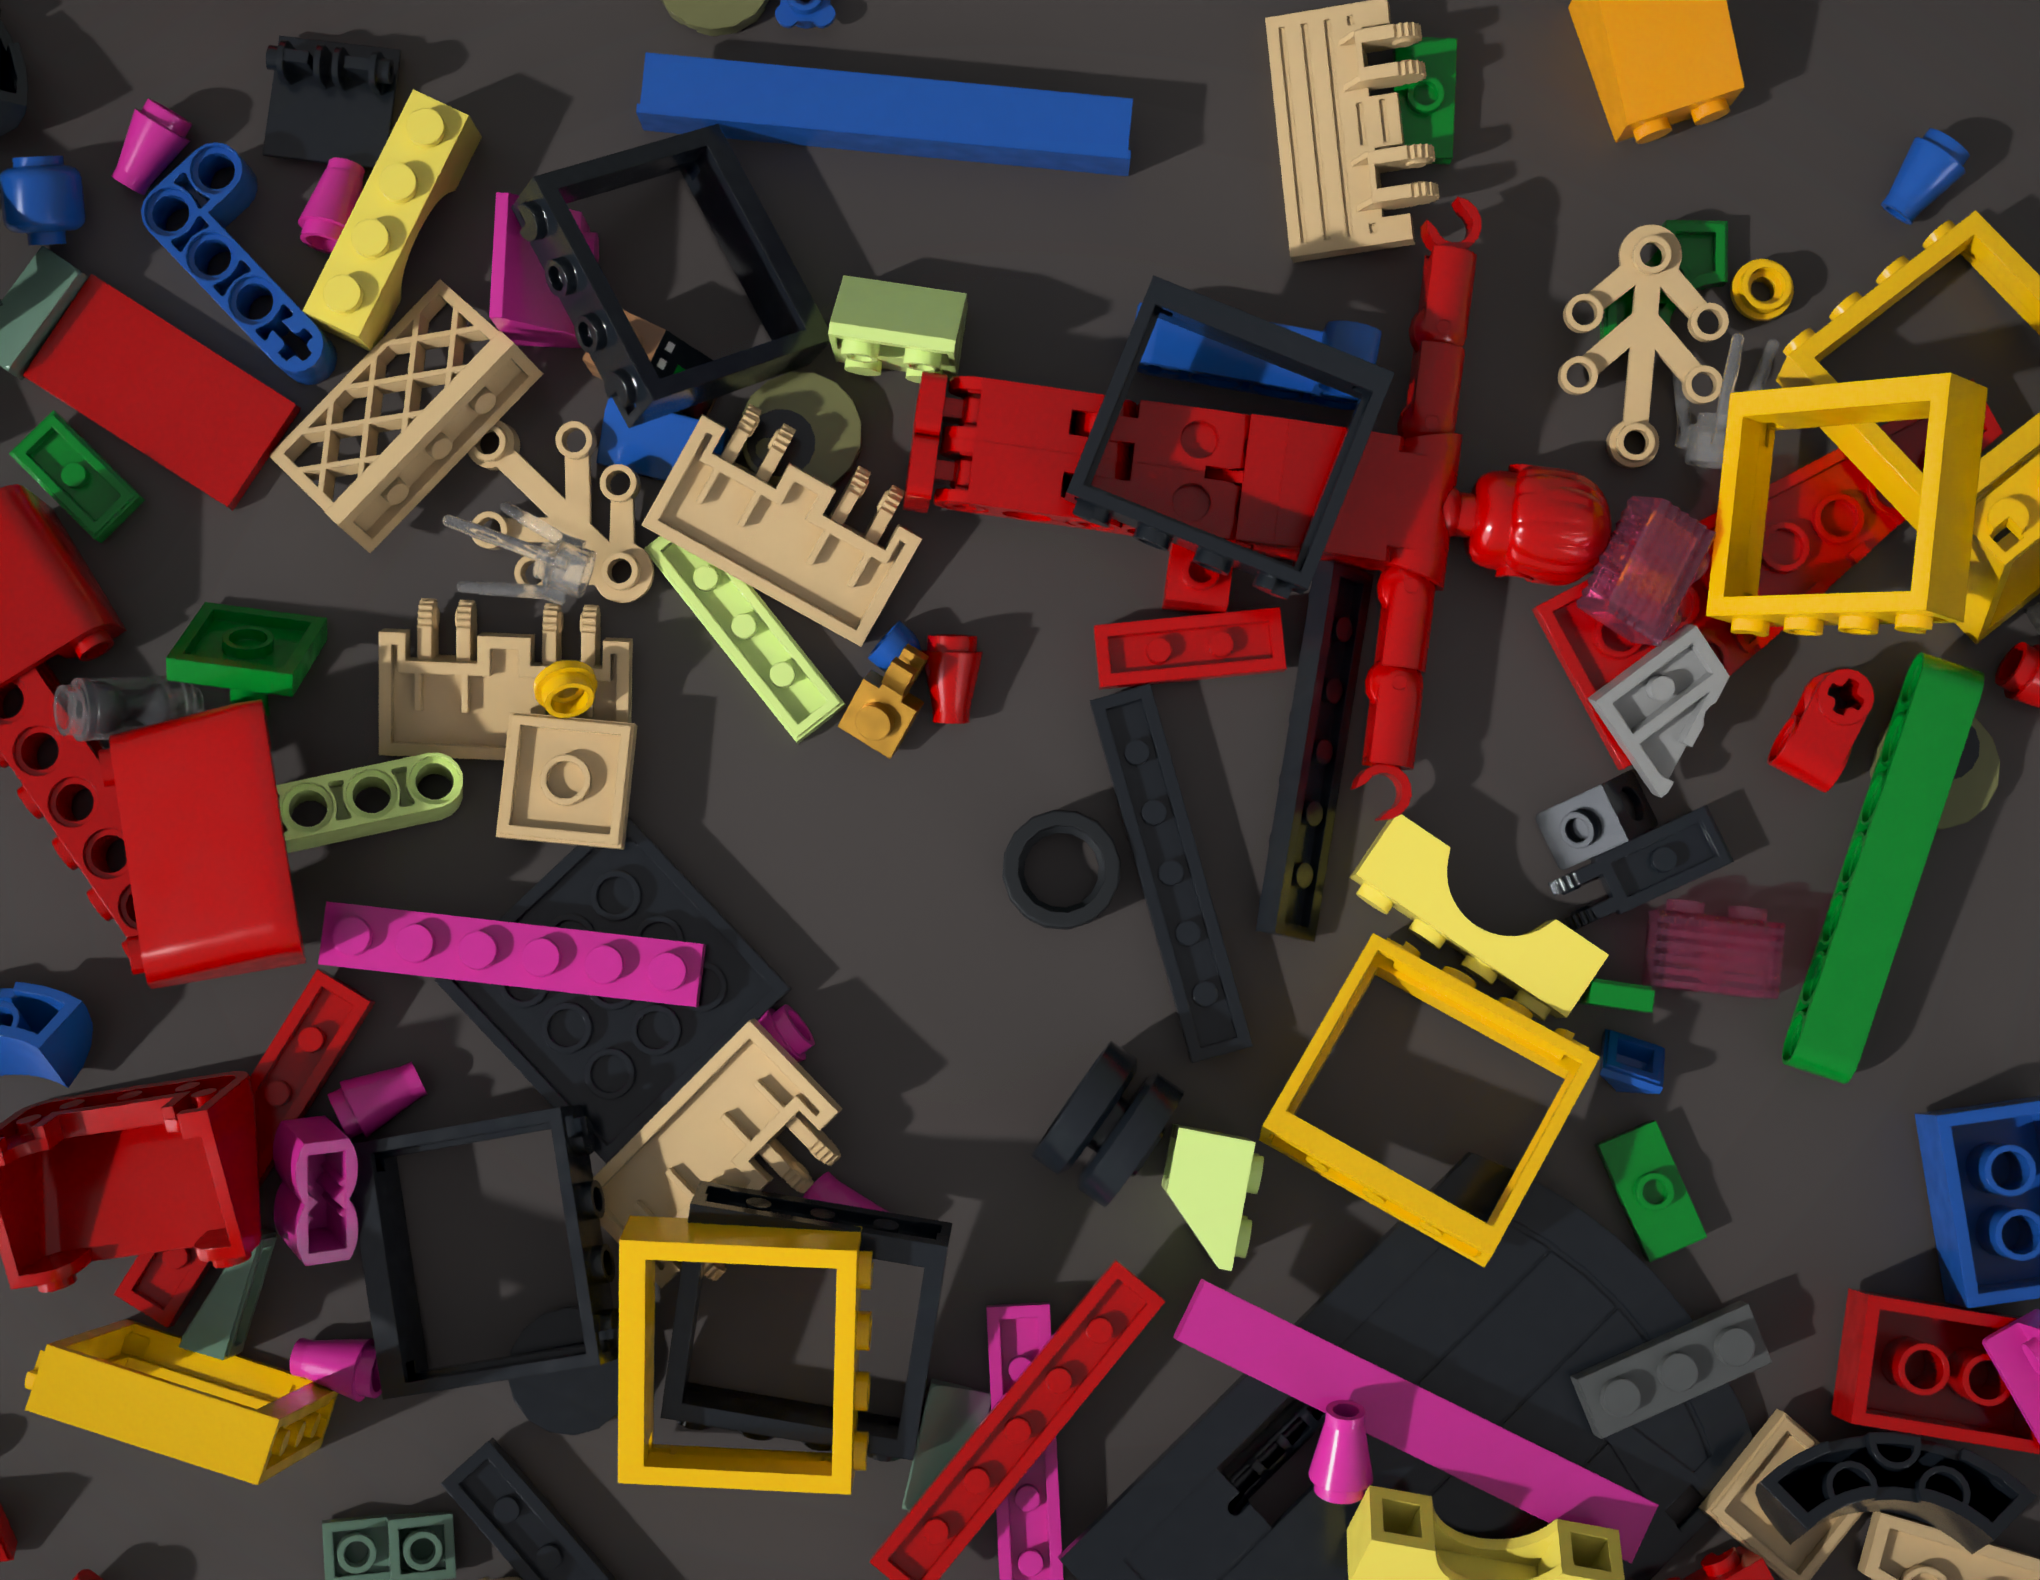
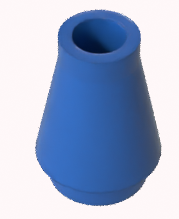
M1929 128L1922 138H1914L1888 195L1882 201L1881 206L1899 221L1912 225L1923 210L1966 173L1963 165L1970 157L1969 152L1949 135L1937 129Z

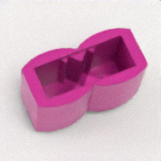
M325 1115L281 1121L273 1143L274 1165L282 1180L274 1202V1221L277 1232L284 1243L305 1266L350 1260L358 1240V1218L355 1208L349 1200L354 1191L358 1176V1160L355 1148L350 1139Z

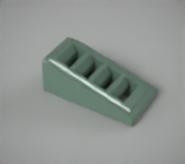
M265 1228L261 1229L262 1240L251 1252L252 1257L239 1265L224 1269L183 1334L179 1344L180 1348L221 1360L243 1352L277 1239L275 1231Z

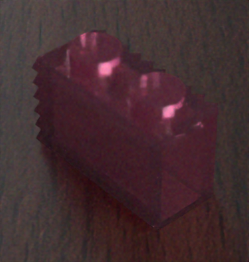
M1632 496L1627 500V508L1621 512L1622 518L1615 523L1616 530L1611 533L1605 552L1599 556V563L1593 567L1594 574L1588 578V586L1582 590L1583 596L1576 603L1577 608L1630 642L1661 647L1664 639L1671 636L1681 623L1683 612L1680 607L1692 583L1699 580L1709 567L1710 554L1708 551L1716 537V532L1709 530L1707 526L1700 524L1697 519L1690 517L1688 513L1681 511L1679 507L1672 505L1668 500Z
M1667 899L1666 910L1648 911L1641 985L1764 1000L1778 999L1781 982V960L1783 957L1782 948L1786 928L1785 923L1767 922L1768 910L1729 906L1728 917L1705 915V903Z

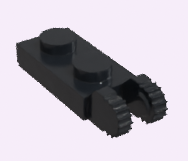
M1705 805L1656 827L1629 842L1590 858L1592 863L1549 882L1548 885L1554 896L1558 894L1565 895L1580 888L1582 883L1597 876L1599 877L1608 898L1596 904H1587L1572 911L1571 915L1565 918L1568 927L1574 931L1611 913L1623 914L1734 862L1708 806Z

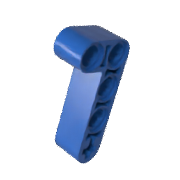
M218 142L204 144L189 155L150 191L143 201L141 209L142 221L158 242L282 371L298 383L305 385L319 384L329 378L336 367L337 353L332 341L225 230L255 199L258 189L257 177L242 157L227 144ZM226 167H233L235 169L234 177L229 185L221 189H211L212 178L217 171ZM178 209H189L188 221L182 228L171 232L166 230L167 219L173 212ZM221 252H230L231 261L228 268L219 275H208L207 268L212 257ZM260 296H272L273 306L268 315L262 319H250L249 309L254 300ZM290 330L312 352L304 361L282 339Z
M1143 302L1137 306L1136 317ZM1160 318L1157 319L1137 372L1342 410H1355L1359 400L1356 397ZM1330 321L1326 323L1323 331L1273 323L1375 365L1377 364L1382 332L1373 326L1352 321Z

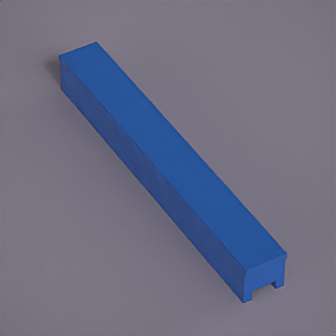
M646 52L640 104L637 103L636 114L644 131L683 134L719 124L727 139L1128 177L1131 150H1128L1133 98Z

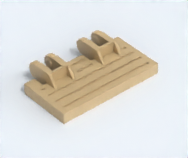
M1368 0L1265 18L1289 251L1293 263L1415 245L1411 214L1384 217V211L1436 202L1440 198L1438 184L1436 182L1418 181L1381 188L1380 173L1420 168L1435 162L1434 146L1427 143L1405 145L1398 93L1371 96V91L1422 81V79H1426L1425 62L1402 60L1368 66L1367 53L1408 47L1422 41L1421 25L1414 22L1392 24L1388 0Z
M751 404L748 405L721 455L713 451L726 426L702 414L641 526L862 647L922 540L920 535L898 524L885 548L877 544L900 504L905 491L892 485L889 490L884 492L877 504V511L863 534L844 522L857 499L861 498L869 484L870 471L861 466L857 467L831 514L827 516L823 513L834 496L836 488L789 462L776 487L768 483L791 442L796 429L784 423L780 429L775 431L768 444V451L756 473L734 461L747 438L753 435L758 426L762 410Z
M421 598L418 605L417 657H410V629L384 628L379 631V755L411 757L425 753H442L451 758L504 760L510 712L550 715L537 702L533 683L543 669L554 662L564 660L562 659L564 615L561 611V604L545 603L542 662H535V634L482 632L477 636V608L474 600H460L458 602L459 604L455 612L456 655L439 654L440 610L437 599ZM584 605L580 615L581 660L572 661L583 662L593 669L597 679V690L591 707L573 718L632 723L633 638L606 637L603 640L602 665H600V609L598 605Z
M755 1018L751 1019L593 1177V1180H597L600 1183L605 1199L604 1216L600 1218V1224L619 1244V1239L629 1216L688 1218L690 1203L700 1181L762 1191L774 1178L755 1160L754 1157L757 1154L791 1188L804 1194L813 1185L814 1181L809 1175L808 1170L776 1138L788 1128L809 1149L816 1159L828 1166H832L841 1157V1153L822 1129L843 1108ZM655 1260V1282L661 1289L681 1272L682 1261ZM705 1262L703 1275L708 1277V1279L717 1281L726 1272L724 1263Z

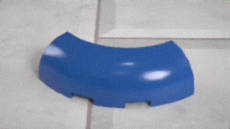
M15 982L14 988H0V1076H36L55 1081L69 1088L83 1068L92 1045L93 1022L86 1005L82 1000L65 992L42 985Z

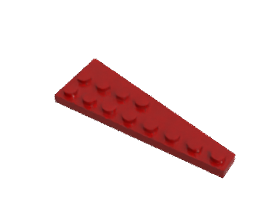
M1987 402L1981 452L2003 433ZM1929 418L1890 421L1880 426L1888 437L1923 473ZM1839 448L1769 485L1758 596L1824 594L1832 584L1906 520ZM1717 512L1532 609L1618 771L1632 764L1587 699L1686 624L1698 627L1730 676L1783 630L1784 626L1770 627L1769 636L1759 637L1753 634H1733L1730 632L1731 623L1706 616Z

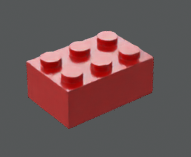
M1848 1288L1831 1414L1856 1425L2040 1454V1444L1982 1344L1985 1337L2022 1316Z

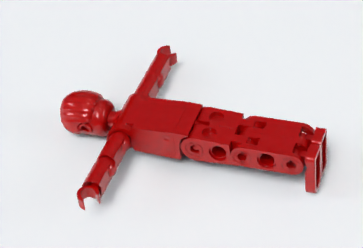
M1458 196L1451 203V206L1465 225L1466 235L1464 240L1460 242L1445 240L1429 220H1426L1420 227L1421 238L1426 248L1431 251V255H1425L1418 312L1412 318L1409 327V340L1413 347L1407 404L1400 413L1397 422L1398 435L1371 431L1320 561H1335L1356 569L1380 570L1382 572L1377 583L1381 613L1375 661L1368 670L1365 679L1366 694L1370 701L1362 765L1370 767L1359 772L1354 778L1350 789L1353 790L1364 785L1375 775L1386 776L1393 782L1396 788L1395 802L1389 809L1383 811L1375 821L1390 820L1401 815L1409 806L1412 797L1411 783L1402 770H1414L1424 689L1422 674L1426 673L1435 591H1444L1450 538L1453 536L1463 537L1464 549L1468 558L1476 565L1496 570L1495 577L1512 576L1524 578L1528 582L1542 585L1563 586L1578 581L1598 565L1607 551L1612 534L1610 508L1602 490L1593 481L1574 471L1528 464H1511L1508 467V471L1501 470L1484 473L1475 482L1471 493L1460 492L1455 487L1457 485L1463 436L1462 434L1455 433V425L1457 422L1465 349L1463 348L1467 338L1477 254L1468 249L1479 238L1482 229L1481 216L1477 208L1469 200ZM922 371L902 510L927 513L932 497L933 483L949 485L952 488L935 490L933 503L942 508L1133 536L1136 528L1114 519L1111 520L1109 527H1103L1074 515L1073 510L1076 504L1064 500L1105 395L985 377L955 376L950 378L948 391L954 396L963 398L955 399L945 397L947 374ZM1125 399L1091 486L1265 556L1295 560L1347 428L1257 414L1247 415L1148 400H1140L1138 405H1136L1135 402ZM942 422L959 424V426H947L943 428L940 454L944 457L954 459L955 461L953 462L937 460L939 437Z

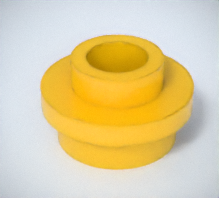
M1756 259L1746 263L1737 271L1731 282L1730 294L1735 308L1743 316L1754 321H1769L1780 316L1789 307L1794 295V284L1789 272L1778 262L1769 259ZM1752 283H1764L1770 290V299L1767 301L1757 300L1751 293Z
M561 660L552 663L537 675L533 683V690L537 702L550 715L558 718H570L584 713L591 707L597 690V679L589 665L580 661Z

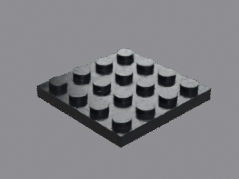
M629 816L624 850L577 845L498 921L706 944L699 1007L436 978L434 980L553 1108L582 1105L583 1116L588 1117L593 1127L595 1136L594 1151L606 1164L749 1020L755 1018L758 1021L768 1009L773 1008L792 989Z

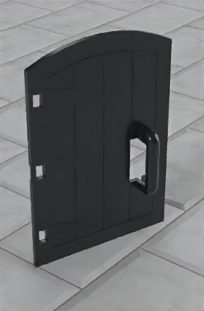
M1468 1152L1429 1191L1486 1223L1512 1177L1514 1170ZM1534 1180L1485 1267L1478 1265L1399 1220L1294 1323V1325L1658 1504L1659 1506L1632 1564L1623 1560L1625 1580H1651L1711 1519L1698 1507L1753 1439L1744 1411L1729 1382L1603 1439L1593 1434L1570 1376L1693 1321L1655 1273L1614 1234L1573 1203ZM1243 1373L1058 1558L1078 1580H1348L1346 1530L1361 1500L1352 1504L1327 1502L1316 1495L1313 1483L1271 1526L1250 1503L1249 1499L1324 1425L1326 1413L1298 1399H1294L1220 1473L1217 1467L1289 1397V1395ZM1366 1433L1374 1478L1372 1486L1432 1496L1433 1506L1438 1517L1446 1525L1458 1532L1478 1538L1507 1539L1531 1534L1550 1524ZM1691 1486L1704 1498L1676 1525V1522L1665 1511Z

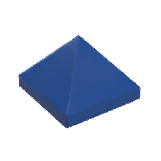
M1605 1029L1602 1035L1599 1075L1617 1092L1660 1094L1664 1082L1665 1048Z

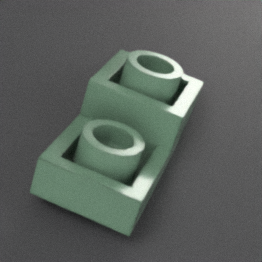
M452 1512L388 1514L322 1520L325 1580H444L456 1578Z

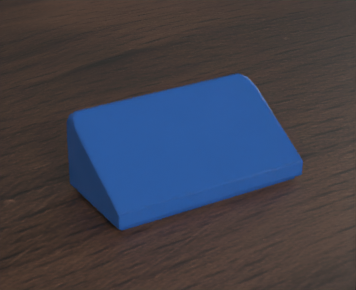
M609 398L604 412L596 463L606 467L622 464L633 469L638 475L666 481L699 420L671 413L628 428L613 398ZM727 427L713 451L718 455H721L731 437Z

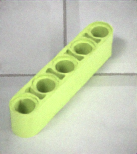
M425 753L277 785L287 853L447 818L460 807L462 802L463 773L458 763L450 756L442 753ZM440 774L451 781L453 787L447 796L431 800L419 793L417 789L418 783L425 776ZM369 787L380 788L389 795L390 801L383 810L377 813L361 811L354 801L362 790ZM305 801L319 802L327 809L325 818L319 824L312 827L298 825L292 820L291 815L294 809Z

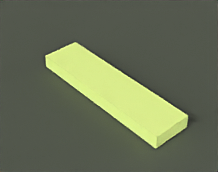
M661 536L644 548L655 565L797 744L846 707L843 700L752 586Z

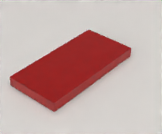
M93 274L84 283L23 374L25 378L232 511L301 410L298 405Z

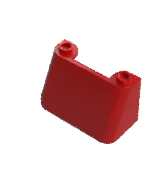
M19 484L0 488V689L56 654L65 658L78 657L82 662L98 658L113 647L114 641L112 639L127 631L53 508Z
M262 699L234 703L110 735V748L98 750L104 787L116 786L138 930V935L127 937L128 954L133 975L145 973L148 986L151 989L306 963L278 798L274 762L270 751L272 749L270 733Z
M230 1071L49 1099L24 1107L0 1123V1254L10 1289L37 1286L39 1292H54L74 1284L77 1281L76 1273L84 1269L92 1261L195 1247L199 1260L212 1261L215 1268H228L249 1260L252 1257L251 1252L262 1240L255 1096L249 1074L246 1071Z

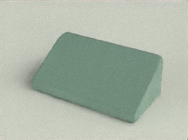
M43 245L2 299L3 305L0 306V366L20 380L24 379L23 374L89 278Z
M932 1378L901 1509L910 1510L988 1415L991 1405L990 1392Z

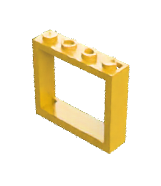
M1976 210L1957 225L1948 220L1927 237L1922 244L1925 250L1909 261L1903 255L1887 266L1877 277L1876 283L1878 286L1863 297L1858 291L1846 297L1831 312L1829 318L1832 321L1817 333L1812 328H1807L1797 335L1783 350L1787 357L1776 381L1782 388L1838 383L1819 362L1959 254L2040 335V275ZM2040 412L1980 459L1976 504L2040 453ZM1876 423L1820 427L1917 531L1923 478L1921 470Z
M1940 373L1730 393L1706 616L1731 623L1730 632L1733 634H1753L1759 637L1769 636L1770 627L1784 626L1783 631L1789 634L1820 636L1823 635V627L1828 625H1838V631L1844 633L1875 635L1878 634L1879 624H1895L1894 629L1897 631L1926 634V630H1932L1933 623H1964L1988 388L1953 373ZM1929 418L1911 591L1758 596L1775 431Z
M2040 453L1976 504L1964 623H1955L1975 644L1979 643L2040 593ZM2007 527L2011 532L1996 543L1993 540L1994 537Z
M1373 933L1263 1123L1259 1141L1478 1265L1485 1267L1495 1252L1600 1057L1588 1051L1589 1047L1574 1040L1575 1033L1562 1028L1552 1031L1532 1020L1533 1014L1522 1004L1506 997H1500L1497 1001L1475 989L1477 986L1476 982L1462 971L1448 966L1440 970L1420 959L1421 954L1418 949L1407 941L1402 946L1388 937L1384 939ZM1375 975L1565 1079L1486 1223L1295 1116Z
M629 1216L619 1239L618 1483L851 1495L855 1471L867 1470V1450L869 1445V1432L857 1431L858 1411H868L871 1375L868 1371H859V1350L870 1351L872 1311H860L861 1289H872L874 1262H872L873 1252L860 1251L861 1232L688 1223V1218ZM655 1260L837 1269L832 1453L654 1444Z
M129 1319L47 1344L45 1351L40 1350L34 1369L27 1371L25 1378V1388L31 1390L25 1407L26 1411L255 1485L263 1483L321 1448L338 1396L337 1392L306 1378L293 1376L290 1371L241 1355L221 1360L180 1348L179 1344L182 1336Z

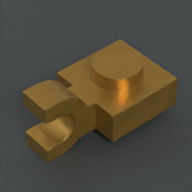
M907 644L899 658L895 657L892 660L884 677L871 670L863 678L837 727L891 759L899 749L924 704L922 700L910 694L909 691L929 656L912 645Z

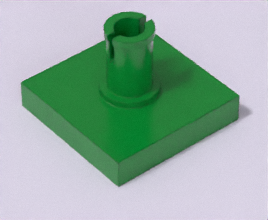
M205 602L166 657L167 680L229 688L230 704L262 699L268 719V716H270L268 694L294 696L327 641V618Z

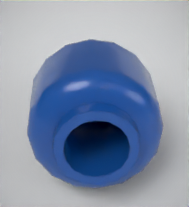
M63 156L12 158L13 168H8L0 174V199L4 226L14 233H27L28 246L66 244L65 231L77 230L86 221L80 172L72 166L64 165Z

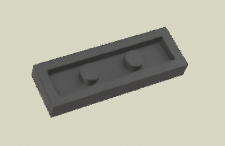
M1738 1301L1575 1373L1570 1378L1593 1434L1603 1439L1771 1364L1772 1360L1749 1304Z

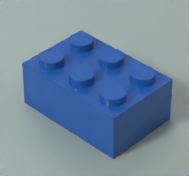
M2040 1096L1915 1113L1945 1302L1965 1308H1975L2040 1298Z

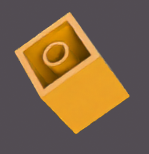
M1571 0L1568 6L1615 143L1635 137L1637 144L1648 143L1672 131L1671 125L1693 118L1695 125L1715 121L1731 111L1729 106L1732 105L1745 87L1727 0Z

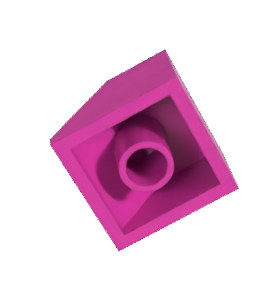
M496 192L489 318L498 330L503 332L517 346L581 348L575 335L574 325L561 300L548 287L545 270L530 242L525 240L520 234L522 227L511 209L519 195ZM569 209L596 261L599 262L598 233L590 232V227L582 212Z

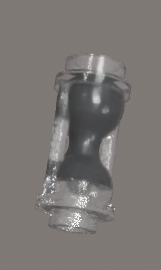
M167 676L75 678L71 684L58 686L54 696V719L59 733L63 736L73 735L77 741L109 740L110 735L204 711V699L198 687H194L191 683L168 681ZM127 689H143L140 693L136 695H127L120 691ZM137 720L145 726L122 725L127 721Z

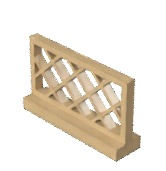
M439 279L280 443L269 457L343 531L371 553L526 393L543 373L503 332L498 331ZM448 303L453 308L451 330L428 333L429 322ZM467 321H468L472 326L467 327ZM489 340L467 365H463L466 343ZM449 346L447 368L424 371L426 350ZM410 353L408 374L385 378L387 365L397 355ZM445 384L444 389L423 410H419L422 388ZM405 391L403 413L381 416L383 394ZM367 397L364 419L342 422L344 409L354 399ZM401 429V433L380 455H376L379 433ZM362 435L360 458L338 461L340 439ZM324 441L321 464L298 467L294 463L312 443ZM358 474L357 479L334 502L335 478ZM319 480L318 486L313 481Z

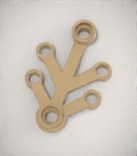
M1644 225L1630 232L1624 238L1619 248V267L1588 294H1579L1572 298L1566 304L1563 311L1564 322L1570 330L1576 333L1590 332L1602 321L1603 310L1634 287L1632 314L1584 355L1573 357L1564 362L1558 372L1559 385L1566 393L1582 395L1595 386L1599 373L1629 349L1623 421L1616 424L1610 430L1606 439V450L1610 459L1616 465L1627 469H1634L1648 464L1656 456L1659 449L1658 433L1654 426L1649 423L1655 352L1681 381L1683 394L1690 402L1694 404L1709 403L1715 400L1723 389V379L1719 371L1711 366L1701 365L1658 314L1661 289L1688 318V330L1696 340L1700 342L1714 341L1726 332L1729 325V318L1725 309L1716 303H1707L1679 270L1682 260L1681 245L1677 237L1670 230L1659 225ZM1651 244L1660 249L1662 260L1658 266L1650 267L1642 262L1640 252L1643 246ZM1585 302L1593 308L1594 318L1590 324L1581 325L1574 320L1572 310L1575 304ZM1708 311L1716 315L1719 325L1715 333L1706 334L1699 329L1697 320L1701 312ZM1579 364L1587 369L1589 379L1584 387H1574L1569 383L1567 371L1570 366ZM1699 373L1706 374L1713 382L1712 392L1706 397L1697 395L1692 388V380ZM1630 431H1637L1645 438V448L1640 454H1631L1624 446V438Z
M499 420L487 432H495L498 435L499 447L492 454H484L481 450L480 439L468 452L469 457L481 467L493 471L500 470L548 517L506 518L492 511L482 512L471 523L470 533L474 542L480 547L489 550H499L512 543L574 542L592 560L551 563L549 559L540 555H526L515 566L514 576L518 585L524 590L534 593L544 592L551 586L595 585L603 597L613 602L631 603L642 598L649 591L653 583L654 565L649 554L635 542V498L641 488L638 474L625 465L614 464L607 467L600 477V489L605 497L611 500L610 538L608 540L592 525L591 455L597 446V438L594 431L578 421L567 422L557 431L555 438L556 446L559 452L565 456L564 497L519 454L520 439L518 434L511 426ZM582 430L586 436L585 446L578 452H570L566 443L567 437L573 431ZM618 473H626L630 478V487L622 495H615L610 486L612 478ZM495 519L501 527L500 535L495 541L487 542L483 538L482 528L486 522ZM626 560L632 568L631 576L626 582L617 583L612 577V568L618 561ZM539 562L544 567L545 576L539 584L531 585L526 579V570L532 563Z

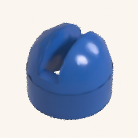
M899 620L879 641L867 658L879 669L886 672L895 657L899 658L907 644L921 651L920 642L914 632Z

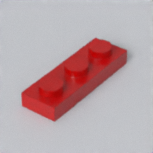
M1280 607L1094 625L1093 628L1099 690L1285 672L1287 669Z

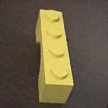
M414 89L412 90L303 309V312L319 328L367 351H371L382 339L401 301L403 274L415 239L435 205L446 194L456 191L482 138L469 115Z
M1402 814L1388 820L1349 877L1361 885L1356 895L1386 915L1393 907L1413 920L1408 930L1433 948L1440 950L1443 944L1446 943L1463 954L1465 958L1460 965L1486 984L1492 986L1498 978L1517 991L1513 1000L1529 1009L1534 1017L1545 1021L1549 1014L1555 1018H1567L1609 954L1557 919L1545 921L1533 930L1519 936L1497 935L1476 926L1459 910L1449 889L1447 866L1451 847Z
M1372 1485L1368 1486L1346 1530L1348 1580H1625L1619 1530L1556 1519L1544 1528L1520 1537L1507 1539L1478 1538L1458 1532L1446 1525L1435 1512L1432 1496Z

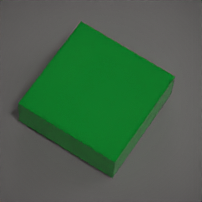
M1593 979L1579 999L1578 1004L1637 1013H1652L1655 990H1652V987Z

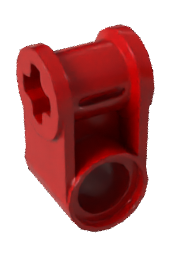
M1852 669L1834 670L1833 672L1820 673L1813 677L1804 687V691L1790 718L1777 735L1770 749L1767 763L1823 793L1829 791L1843 772L1850 757L1852 745L1872 709L1874 692L1868 678L1859 671ZM1842 686L1840 697L1847 702V706L1843 709L1833 710L1835 699L1828 695V691L1831 688Z

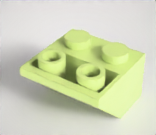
M843 275L828 330L835 361L845 363L844 369L846 371L864 376H880L882 368L906 372L905 378L919 384L922 371L947 374L948 378L957 376L968 310L967 293Z
M1173 1124L1161 1186L1219 1269L1232 1271L1234 1257L1246 1258L1252 1220H1249L1247 1216L1242 1214L1246 1193H1258L1264 1156L1254 1153L1256 1142L1248 1138Z

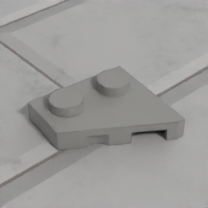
M1686 624L1587 699L1650 792L1662 798L1670 791L1674 783L1669 778L1686 746L1693 747L1704 726L1706 711L1717 702L1730 675L1698 627Z

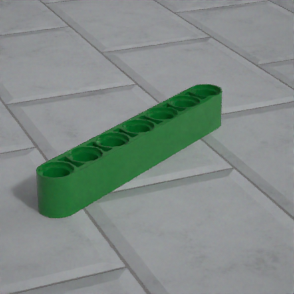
M1923 652L1917 654L1912 661L1904 679L1785 1037L1782 1050V1062L1784 1065L1842 1084L1848 1083L1853 1077L1861 1059L1982 695L1985 679L1983 672Z

